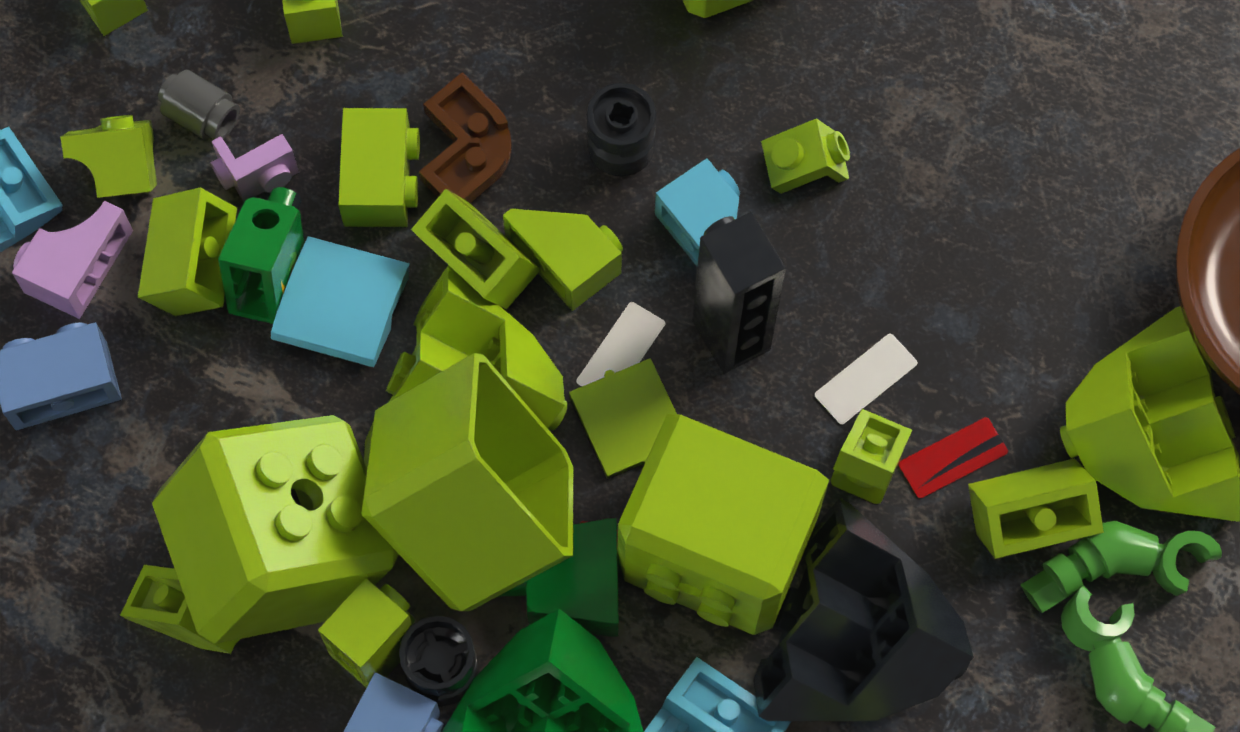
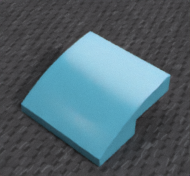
M10 127L0 130V252L50 221L62 211L63 206Z
M308 236L282 296L271 330V339L374 367L391 331L392 314L409 279L410 263Z
M696 657L668 694L662 708L644 732H785L791 721H766L759 717L756 697Z

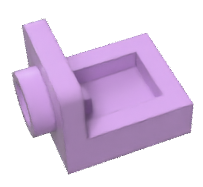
M283 134L236 159L221 136L211 141L217 156L216 160L210 162L214 173L225 190L234 186L243 202L264 191L271 192L273 188L284 187L291 180L292 176L299 173L293 150Z

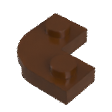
M462 72L423 104L425 114L454 143L419 171L420 181L437 198L447 189L471 203L504 173L510 161L512 142L508 121L503 112Z

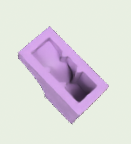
M104 201L90 218L73 228L58 232H47L39 228L32 241L24 243L17 252L12 274L25 294L80 319L132 234L133 229L123 209Z

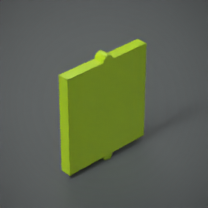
M651 358L616 373L612 370H607L604 378L569 392L572 404L607 479L639 465H645L666 415L677 414Z

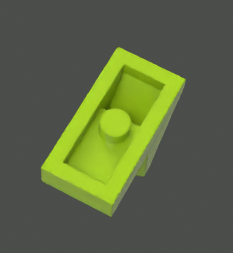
M862 409L833 467L835 471L831 478V484L874 504L881 503L912 429Z

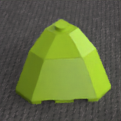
M448 265L422 303L413 324L417 326L416 346L412 355L406 352L400 355L386 389V392L393 395L390 401L471 354L478 353L483 354L547 429L555 430L563 420L568 405L564 397L563 376L530 331L502 307L484 299ZM373 423L365 440L364 463L366 468L368 465Z
M1181 306L1174 308L1093 366L1066 401V425L1060 427L1061 438L1068 455L1071 458L1079 456L1085 470L1096 481L1140 508L1240 522V456L1232 441V438L1236 436L1223 398L1221 396L1215 397L1211 374L1212 367L1195 344L1191 331L1186 325Z

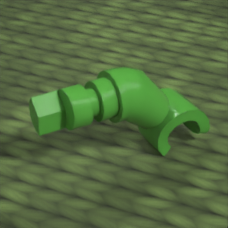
M1118 521L1103 522L1104 533L1079 538L1078 542L1068 548V556L1059 553L1044 562V570L1022 583L1021 587L1032 605L1041 613L1077 592L1083 586V579L1093 582L1100 576L1110 578L1118 573L1149 576L1152 571L1157 583L1166 592L1179 596L1187 592L1189 579L1183 577L1177 571L1175 562L1178 551L1185 550L1190 552L1199 563L1213 562L1220 559L1222 551L1220 545L1210 535L1201 531H1185L1160 544L1157 535Z
M1083 585L1064 606L1061 615L1062 628L1067 638L1075 646L1086 651H1092L1088 656L1095 694L1104 709L1124 724L1132 721L1143 729L1149 724L1155 728L1154 732H1213L1216 727L1194 714L1192 709L1176 699L1171 704L1164 700L1166 693L1153 686L1154 678L1144 672L1131 644L1125 641L1122 642L1121 636L1132 625L1135 615L1133 603L1121 605L1109 617L1110 624L1101 623L1089 611L1088 602L1092 594Z

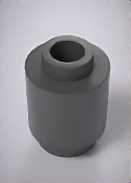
M184 70L178 75H170L162 84L158 94V100L161 102V114L204 140L216 139L220 136L225 139L234 128L240 114L239 105L232 102V96L190 70Z

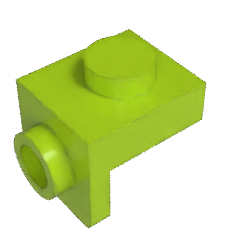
M817 118L761 141L771 188L780 194L824 176H829L838 183L849 179L846 161L850 159V151L844 136Z

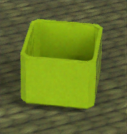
M473 353L375 410L361 515L451 609L472 611L573 556V465L566 449L483 354Z
M667 414L618 523L617 564L625 582L644 589L647 595L660 602L671 605L678 603L695 610L701 618L713 624L724 627L731 625L752 635L769 630L774 626L817 522L829 479L816 469L683 415Z
M330 415L208 432L159 489L152 505L193 623L199 635L217 644L325 622L365 578L375 585L393 568L399 554L361 515L367 468L351 426L344 420ZM291 489H295L301 505L294 502L291 496Z

